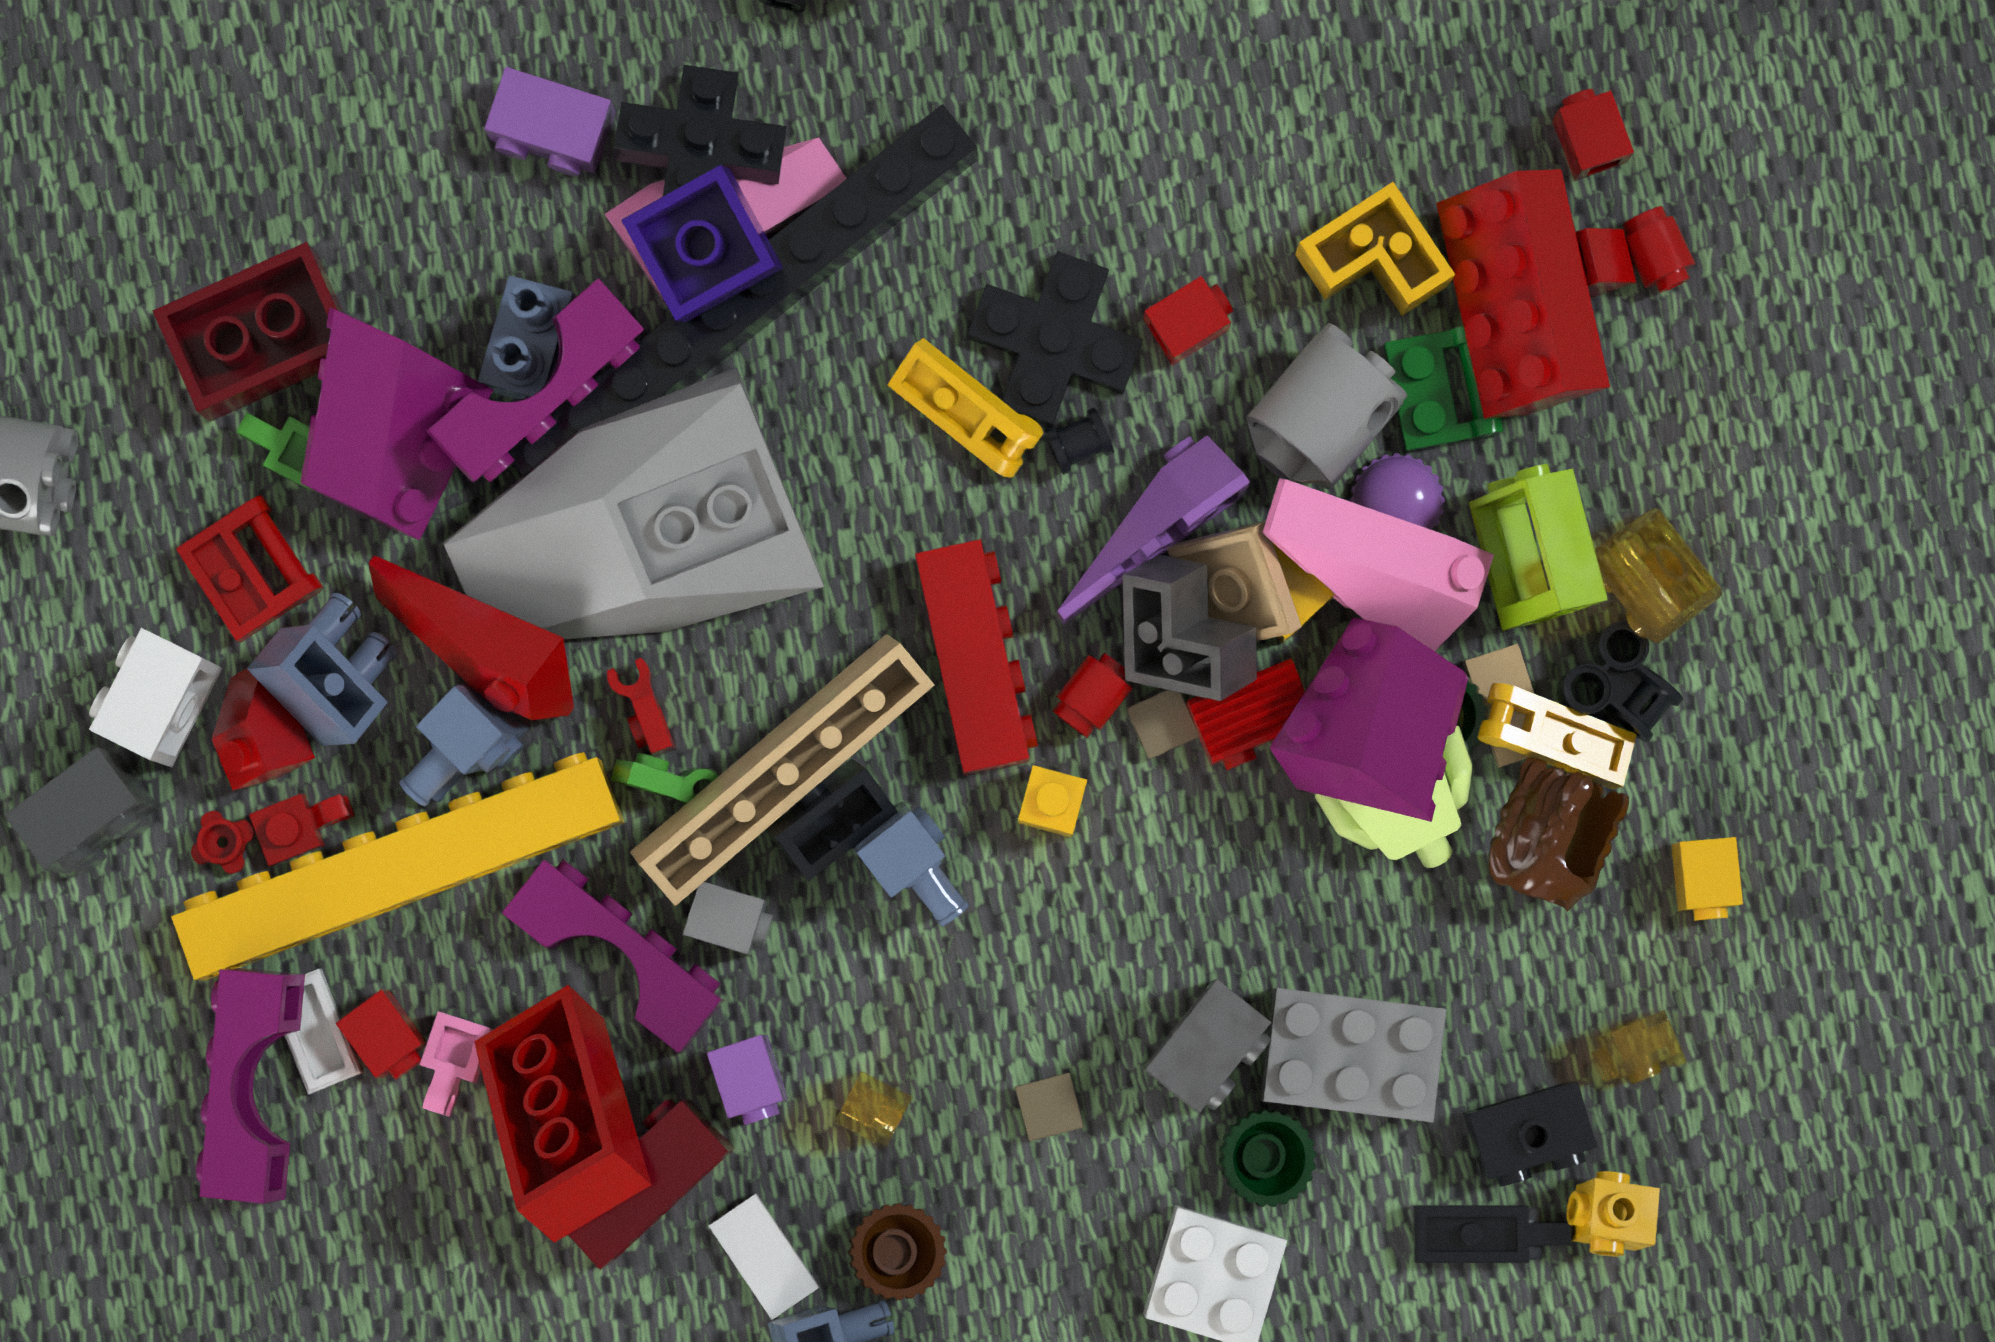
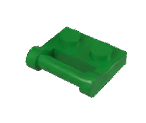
M1463 326L1447 331L1384 343L1383 348L1386 362L1395 370V374L1390 379L1395 381L1407 393V397L1403 401L1404 404L1396 412L1405 453L1497 436L1504 433L1501 417L1484 419ZM1459 348L1473 421L1459 424L1457 422L1443 353L1445 350Z

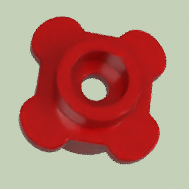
M218 811L207 812L200 821L202 828L198 833L197 843L191 848L193 860L201 865L209 862L220 865L229 874L240 872L245 866L243 854L246 845L255 836L253 825L246 820L233 822L224 819ZM221 837H225L228 840V844L224 848L218 845V840Z

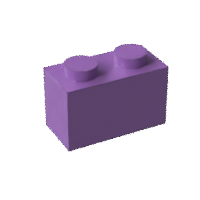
M505 67L484 130L489 139L496 142L494 148L496 151L521 160H526L528 153L549 159L547 163L549 168L566 175L578 177L581 170L596 173L616 111L612 101Z
M759 1035L707 1052L728 1119L741 1115L744 1125L780 1114L777 1103L787 1100L788 1096L768 1035Z

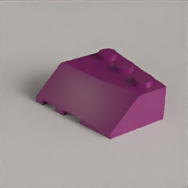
M329 308L326 328H330L331 331L326 359L321 358L318 379L322 380L317 414L311 416L300 483L390 530L420 541L456 467V464L426 431L468 393L473 392L489 400L493 389L395 336L338 310Z
M1353 617L1269 748L1296 789L1432 822L1436 807L1432 800L1436 781L1443 780L1447 764L1443 758V752L1447 737L1455 733L1468 677L1463 670L1398 626Z

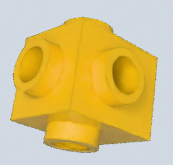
M1610 1171L1596 1172V1178L1577 1184L1576 1190L1569 1197L1566 1217L1568 1224L1572 1225V1241L1590 1244V1253L1614 1257L1624 1256V1249L1637 1251L1654 1246L1656 1243L1660 1188L1630 1184V1175Z

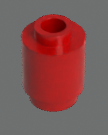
M1663 206L1645 211L1622 224L1627 236L1626 241L1631 260L1645 288L1656 285L1659 292L1663 293L1690 280L1687 270L1696 263L1674 216L1667 217Z
M1103 653L1099 660L1087 655L1056 696L1060 701L1052 712L1085 738H1088L1095 728L1101 731L1133 689L1125 682V667L1106 653Z

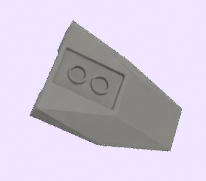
M737 367L579 429L444 541V547L467 596L559 635L564 639L667 632L824 587L819 565L799 518L797 519Z

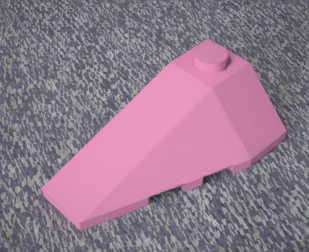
M815 138L784 147L779 184L735 179L767 238H770L847 178L820 138ZM665 180L649 184L605 213V216L667 306L621 221L623 218L663 197Z
M1279 479L1262 532L1306 573L1314 574L1334 593L1332 597L1344 608H1351L1364 620L1398 626L1433 651H1436L1478 608L1494 556L1492 553L1451 536L1287 479Z

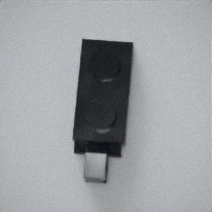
M1413 1205L1415 1263H1529V1260L1542 1259V1246H1572V1225H1569L1567 1221H1542L1541 1208L1529 1207L1528 1205Z

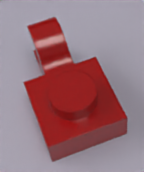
M638 658L635 660L636 667L639 670V678L636 683L629 686L621 684L619 675L614 668L607 670V680L613 691L622 697L632 700L636 715L628 717L627 721L637 747L641 749L648 746L651 754L658 757L676 750V747L652 688L650 668L642 658Z
M300 793L249 814L267 864L269 867H274L324 847L325 844L319 830L355 817V813L348 795L342 796V794H338L310 807L306 795Z

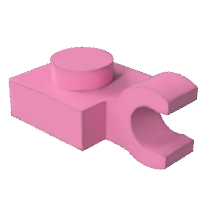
M439 1011L437 1012L420 1062L421 1066L435 1070L422 1108L451 1117L458 1098L460 1080L463 1079L477 1084L481 1073L474 1041L494 1029Z

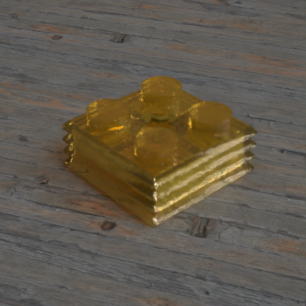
M1650 509L1614 533L1595 549L1605 591L1614 593L1627 610L1626 619L1632 630L1641 637L1649 638L1651 642L1660 643L1722 596V588L1660 509Z

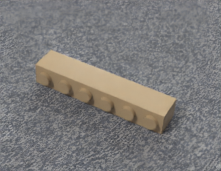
M885 634L630 851L631 855L676 906L934 686L933 682L901 643Z

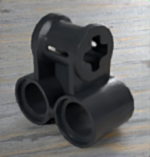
M1624 620L1610 624L1596 635L1592 643V656L1596 664L1585 663L1568 671L1561 677L1556 693L1559 704L1574 709L1581 714L1592 716L1605 708L1624 729L1637 734L1636 738L1646 743L1653 737L1651 730L1671 705L1679 706L1683 701V697L1669 682L1642 665L1649 653L1650 643L1647 633L1638 624ZM1622 634L1632 642L1634 650L1629 662H1618L1609 655L1607 641L1610 635ZM1576 677H1588L1597 685L1598 698L1593 705H1582L1574 699L1571 686ZM1652 696V697H1653L1652 701H1651V702L1649 703V705L1644 709V711H1643L1641 714H1639L1640 709L1645 705V703H1646V702L1650 699V697Z

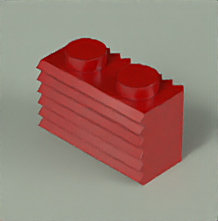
M1292 659L1257 672V680L1222 701L1199 696L1187 700L1186 706L1200 736L1199 739L1210 766L1223 761L1226 771L1257 759L1254 748L1275 740L1305 693Z

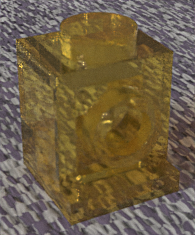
M1655 1010L1595 1036L1599 1049L1592 1051V1056L1599 1074L1605 1083L1616 1078L1621 1079L1625 1076L1628 1077L1630 1084L1638 1083L1661 1073L1662 1070L1658 1062L1666 1060L1668 1067H1678L1687 1063L1665 1010Z
M861 1071L835 1122L874 1143L878 1142L887 1147L913 1096L865 1071Z

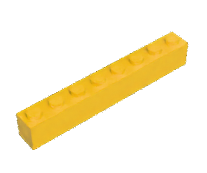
M585 752L571 755L553 763L556 770L555 773L536 780L532 772L515 776L500 783L503 792L483 800L480 792L459 797L448 802L451 812L429 819L427 811L417 813L395 822L397 828L395 833L377 839L374 831L367 832L342 842L345 851L324 859L321 851L310 853L290 861L291 872L272 879L269 871L260 872L237 881L236 884L239 891L218 899L216 891H210L184 901L183 904L186 911L173 915L171 918L193 979L199 981L219 976L220 969L243 967L624 824V819L602 760L597 757L588 760Z

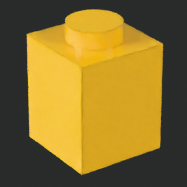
M1033 765L1018 823L1072 838L1087 779Z
M1736 837L1683 841L1671 844L1678 911L1693 910L1694 921L1728 918L1727 907L1743 905Z

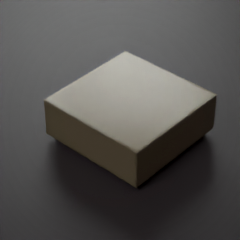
M1166 690L1126 708V712L1148 760L1200 737L1180 692Z
M1070 1073L1015 1086L1029 1142L1084 1128Z

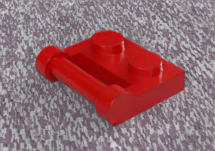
M263 495L256 496L176 548L211 604L239 643H242L294 607L305 603L324 588L315 573H307L269 516L272 508ZM246 527H251L289 585V587L275 595L236 536L238 532Z

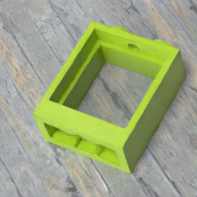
M1548 464L1529 467L1515 472L1516 476L1487 484L1489 494L1468 502L1480 548L1494 554L1488 579L1502 631L1550 621L1608 600L1573 468L1551 473ZM1526 502L1528 503V506H1529V510H1530L1531 518H1532V521H1533V525H1534L1536 537H1537V540H1538V544H1539L1540 552H1541V555H1542L1544 567H1545V570H1546V574H1547L1549 586H1550V589H1551V590H1549V591H1548L1547 583H1546V580H1545L1543 568H1542V565H1541L1539 553H1538V550H1537V546H1536L1534 534H1533V531H1532L1530 519H1529V516H1528V512H1527V508H1526V504H1525Z

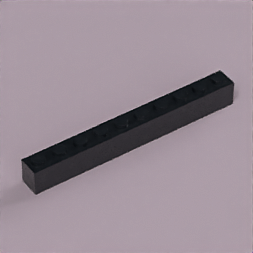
M943 104L769 239L784 269L687 322L675 321L674 317L671 316L639 341L638 344L641 347L617 369L610 364L593 377L599 385L576 406L573 407L567 399L550 414L557 423L531 445L524 437L510 449L508 453L515 459L513 464L524 476L579 429L693 385L978 161L975 143Z

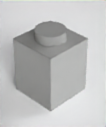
M703 882L697 887L683 935L751 955L754 945L764 948L774 915L765 913L767 905L765 900Z

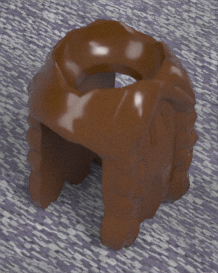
M1527 757L1519 768L1517 783L1510 793L1508 802L1500 810L1501 821L1496 825L1495 836L1490 842L1488 854L1489 874L1498 885H1509L1518 893L1557 904L1565 908V911H1569L1579 900L1595 890L1600 871L1605 864L1604 859L1610 854L1612 849L1611 841L1618 835V825L1623 821L1627 813L1629 796L1614 790L1605 796L1603 787L1592 782L1590 776H1586L1582 772L1565 775L1564 768L1556 769L1551 767L1546 769L1545 761Z

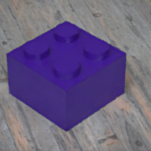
M723 165L715 167L621 220L675 321L687 322L784 269L731 169Z

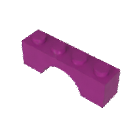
M599 278L593 281L552 318L558 337V359L552 376L541 390L533 396L517 402H496L470 392L426 431L471 482L476 481L482 475L488 482L495 479L515 460L508 453L510 449L524 437L531 445L557 423L550 414L567 399L573 407L576 406L599 385L592 377L608 361L617 369L641 347L634 338L644 328Z
M562 859L557 867L551 862L543 860L502 911V914L545 948L553 949L568 940L589 936L605 939L619 947L633 964L639 981V1002L634 1018L677 1053H684L725 1001L715 993L721 983L697 964H694L689 971L683 968L671 958L677 948L653 929H650L643 936L627 922L633 914L608 894L599 901L583 887L589 879L566 860Z
M247 968L219 970V979L215 982L211 994V1006L216 1013L214 1036L210 1038L206 1050L207 1066L211 1069L209 1092L205 1095L201 1106V1119L206 1128L204 1149L199 1153L196 1163V1176L198 1181L201 1182L199 1197L260 1204L285 1200L290 1143L271 1131L260 1117L254 1100L253 1081L257 1065L266 1050L278 1039L300 1031L305 974Z

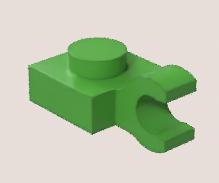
M246 412L236 433L270 451L263 466L313 493L316 492L300 483L310 427L289 416L282 430H279Z
M637 753L635 762L616 759L610 781L674 799L684 806L695 797L693 787L698 780L702 779L712 782L718 775L709 769L690 768L678 776L667 772L670 762Z

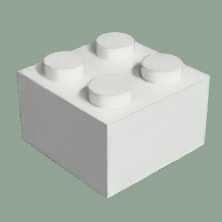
M141 628L137 637L129 636L122 645L115 665L120 670L110 688L104 686L97 694L89 712V716L94 718L89 730L148 760L172 767L223 668Z
M1175 1205L1143 1315L1147 1319L1223 1342H1258L1287 1240L1281 1236Z

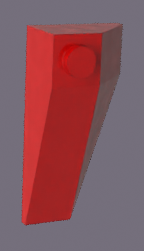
M375 555L368 562L375 598L495 708L503 712H515L530 720L569 716L574 709L563 637Z

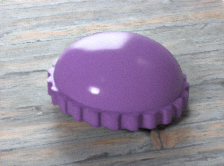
M1394 453L1393 456L1383 455L1379 460L1373 459L1369 466L1362 468V473L1355 477L1356 484L1351 487L1353 496L1350 498V502L1430 530L1439 524L1438 518L1444 511L1442 503L1445 502V498L1441 494L1443 486L1439 485V477L1432 473V468L1429 465L1425 466L1421 459H1413L1409 454L1401 456L1399 453Z

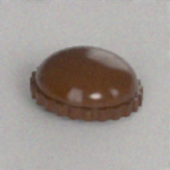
M894 1203L892 1206L882 1205L879 1210L873 1209L869 1212V1216L862 1217L860 1225L854 1227V1236L849 1239V1243H851V1248L848 1250V1255L851 1256L849 1264L855 1270V1278L860 1279L862 1282L861 1286L869 1288L871 1294L881 1295L883 1299L893 1298L896 1301L902 1300L904 1297L912 1299L916 1294H924L927 1287H933L935 1279L941 1276V1268L946 1264L944 1260V1255L947 1254V1249L944 1247L946 1240L940 1233L941 1227L933 1222L934 1218L932 1216L925 1215L923 1209H914L911 1204L902 1206L901 1203Z

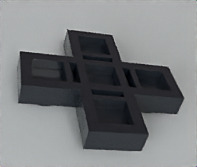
M684 65L677 110L621 102L613 149V160L667 168L663 196L719 165L731 169L734 177L738 179L779 184L787 126L732 118L738 84V72Z
M1057 251L1039 302L986 284L967 338L1018 356L1002 400L1018 414L1026 415L1039 423L1053 427L1071 376L1124 394L1143 339L1092 322L1109 274V269Z

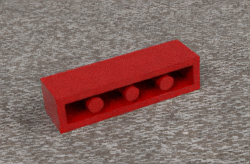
M981 539L915 553L963 775L967 776L1029 762L1028 749L1038 747L1031 714L1020 716L1015 694L1024 693L1026 690L1019 659L1009 662L1007 659L1003 640L1014 638L1007 605L999 607L995 605L991 586L1001 584L995 551L984 553Z

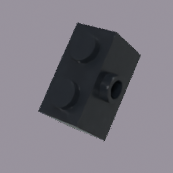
M850 759L819 783L765 831L795 871L807 881H810L897 814L898 811L868 770L855 760Z
M1576 1081L1565 1082L1463 1113L1482 1178L1487 1180L1497 1178L1499 1187L1532 1178L1530 1167L1551 1162L1554 1171L1586 1162L1584 1151L1598 1148L1582 1094Z

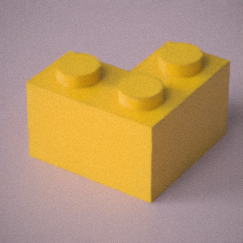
M1394 182L1300 241L1295 256L1325 300L1372 271L1402 316L1447 288L1455 276V273Z

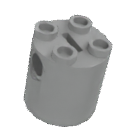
M1327 323L1312 338L1246 416L1257 457L1266 468L1280 479H1287L1292 482L1315 483L1326 489H1332L1400 409L1407 397V393L1395 381L1390 379L1395 374V370L1389 363L1372 351H1369L1365 357L1351 347L1353 345L1352 340L1341 329L1331 323Z
M0 415V529L40 536H54L56 534L60 520V511L70 512L74 503L76 480L67 478L69 462L71 463L74 460L77 451V430L64 428L60 425Z

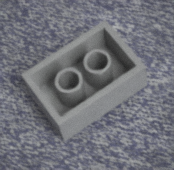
M1273 988L1269 1015L1271 1024L1268 1026L1267 1036L1271 1038V1041L1265 1049L1260 1101L1434 1123L1447 1009Z

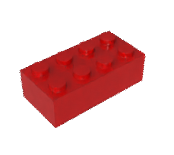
M1562 170L1514 171L1437 202L1436 205L1449 264L1455 273L1453 282L1484 419L1529 415L1609 388L1610 383Z
M569 985L474 1041L516 1210L554 1243L651 1186L605 1020Z

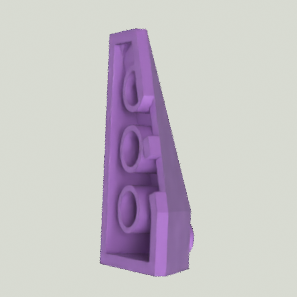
M1208 435L1197 443L1191 437H1187L1164 454L1168 464L1160 469L1059 608L1057 617L1063 625L1121 585L1124 573L1158 555L1167 552V548L1181 542L1244 497L1250 481Z

